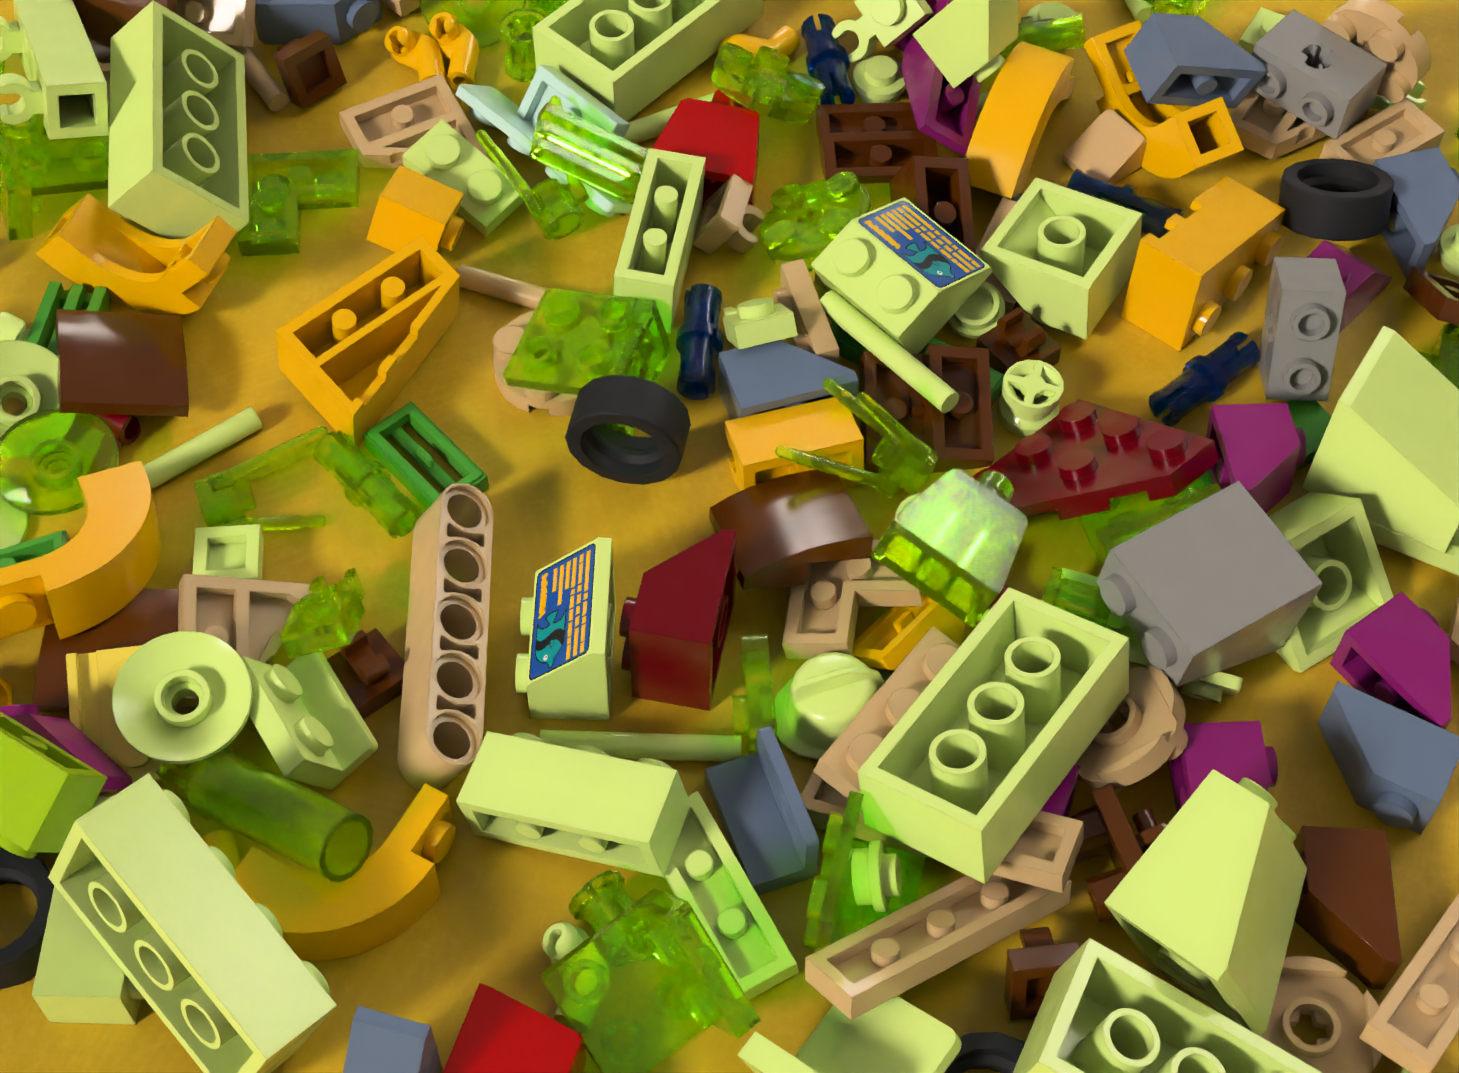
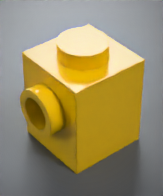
M399 165L379 195L366 240L396 252L422 235L439 254L443 248L452 252L465 224V219L457 216L464 193Z

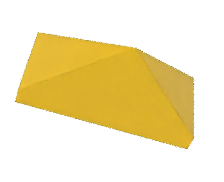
M927 578L923 606H890L854 641L852 656L866 664L868 668L894 672L932 626L961 646L970 591L965 580Z

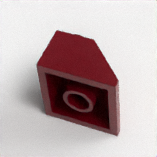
M722 529L643 573L637 598L626 597L619 628L620 636L626 637L621 668L622 670L631 671L632 697L710 711L735 603L737 531Z

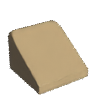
M1109 108L1100 114L1065 151L1062 160L1101 193L1141 167L1147 141L1144 135Z

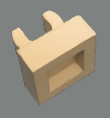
M733 174L705 201L693 240L694 246L711 255L726 241L736 252L746 254L758 243L759 238L747 230L754 231L764 222L765 214L759 208L748 204L753 188L752 184Z

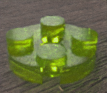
M724 42L714 62L711 76L712 83L732 100L751 109L754 100L772 106L768 117L789 123L808 122L825 88L824 84L816 78L807 74L797 73L788 68L790 59L782 52L766 46H760L757 54L738 45Z
M840 172L827 180H818L804 186L788 184L772 194L770 202L773 207L765 215L761 223L760 238L769 258L774 264L776 260L787 263L804 259L808 272L815 271L811 264L852 219L875 209L867 190L860 185L857 176L853 172Z

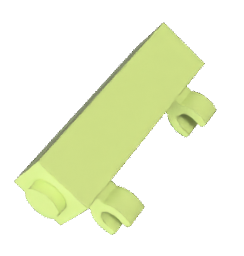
M13 0L15 22H7L0 16V62L8 59L12 53H18L27 79L14 73L0 75V94L15 93L21 96L20 100L14 104L0 105L1 121L12 125L21 124L29 120L34 114H40L49 140L109 136L107 82L73 0Z

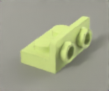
M313 647L307 648L286 668L279 664L271 666L245 656L242 657L250 674L253 688V699L249 717L285 778L333 790L378 749L376 739L321 650Z

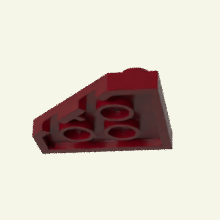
M1079 399L1063 407L1055 418L1034 434L1018 441L1014 449L989 468L977 472L969 483L950 496L949 499L954 505L959 519L998 534L1021 529L1023 524L1022 517L1055 510H1057L1060 520L1111 510V498L1147 491L1149 501L1176 496L1217 464L1219 457L1215 442L1212 439Z

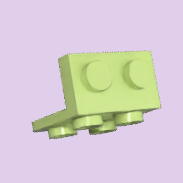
M896 996L853 1020H850L833 1005L795 1057L756 1031L737 1056L754 1073H945L960 1052L962 1042L952 1028Z

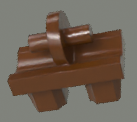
M1111 784L1091 791L1092 807L1069 817L1084 821V840L1075 864L1108 852L1115 866V869L1086 879L1089 899L1100 922L1116 919L1104 902L1168 825V823L1158 825L1150 809L1141 810L1132 817L1139 834L1134 835Z

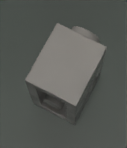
M1293 9L1255 43L1252 55L1264 64L1267 72L1252 90L1336 140L1373 105L1388 64Z
M1273 257L1258 357V368L1265 399L1328 401L1346 297V290L1336 259Z

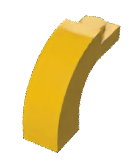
M1140 20L1093 36L1083 44L1104 93V96L1096 101L1101 114L1109 108L1114 110L1144 135L1147 144L1141 167L1146 171L1162 178H1179L1233 157L1244 150L1223 97L1193 108L1184 105L1146 103L1124 53V49L1142 27Z
M1024 41L1018 43L1011 51L989 92L966 152L965 159H968L971 186L1010 199L1023 192L1038 144L1051 114L1059 102L1071 98L1078 77L1070 74L1075 60L1074 57Z
M88 193L64 212L35 254L76 284L84 285L85 289L91 293L94 292L95 286L107 287L111 302L148 314L185 315L201 309L229 266L228 262L231 256L225 252V249L237 231L217 216L186 238H160L145 233L125 222Z
M141 460L77 477L87 514L85 523L80 531L69 542L53 552L0 568V639L53 623L60 640L76 635L100 624L122 610L144 589L158 565L162 540L150 483Z
M425 783L382 846L370 857L350 868L326 873L303 871L291 867L252 846L235 869L236 881L255 904L260 903L266 906L275 915L282 928L283 939L301 961L335 960L372 950L406 931L431 908L441 895L434 863H439L446 856L456 835V826L449 795Z

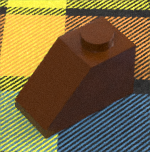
M912 156L889 182L891 203L905 197L976 254L968 159Z
M1302 826L1293 844L1306 865L1307 872L1294 921L1367 988L1383 990L1402 964L1387 830Z

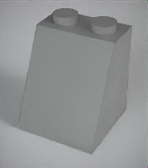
M1240 481L1231 484L1110 549L1096 581L1100 588L1102 599L1108 609L1113 614L1124 618L1140 639L1142 651L1148 661L1155 668L1164 670L1176 687L1272 653L1283 647L1323 584Z

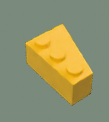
M1228 176L1222 178L1192 201L1190 208L1194 212L1185 219L1177 213L1168 218L1164 228L1168 229L1169 232L1160 239L1148 233L1139 242L1121 317L1179 352L1195 334L1204 337L1211 330L1220 315L1221 305L1227 298L1236 301L1242 295L1252 278L1253 269L1259 263L1267 266L1278 253L1284 240V236L1279 234L1278 231L1286 209Z
M421 235L275 331L279 369L354 451L364 441L362 434L376 425L458 316L460 275Z

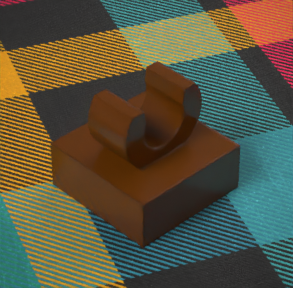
M319 29L302 39L294 38L278 47V52L273 54L291 103L301 109L347 84L330 35Z
M1020 306L1001 317L997 322V326L978 337L976 342V348H989V367L1004 375L1009 367L1019 361L1028 359L1040 360L1053 366L1059 362L1061 347Z
M374 628L367 634L360 630L340 643V651L327 659L363 720L402 694L404 660L377 628Z
M1049 927L1020 930L1019 936L1023 948L1007 949L1004 1000L1010 1020L1034 1018L1037 1016L1054 973L1080 948L1079 942L1054 944Z

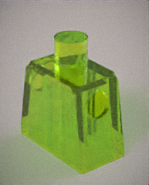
M951 468L897 514L870 556L973 628L1002 590L1028 525V520L1023 512L1008 503L1014 494V488L1011 481L1005 475L997 471L988 470L984 471L975 480L961 469Z

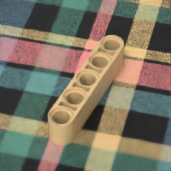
M465 483L449 485L416 521L413 530L397 760L404 780L418 790H421L425 783L437 790L444 789L474 762L483 741L494 516L492 505L487 496L478 488Z

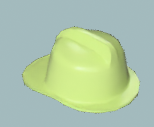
M839 652L819 654L807 660L795 672L793 678L777 693L771 709L773 731L781 744L796 755L819 760L820 756L829 749L893 672L868 668L866 664L849 654Z

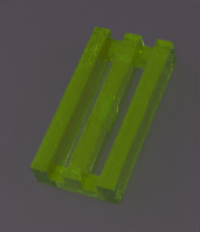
M547 102L538 113L529 157L633 204L643 170L642 164L645 162L648 149Z

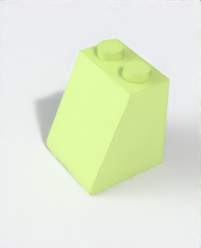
M1383 326L1339 398L1302 488L1310 492L1361 498L1368 519L1445 554L1456 531L1459 532V389L1395 330Z
M1212 769L1104 903L1148 963L1222 1015L1261 1037L1268 1027L1307 867L1293 844L1297 838L1295 833L1278 818L1274 811L1278 806L1275 798L1259 784L1248 778L1243 777L1237 784Z

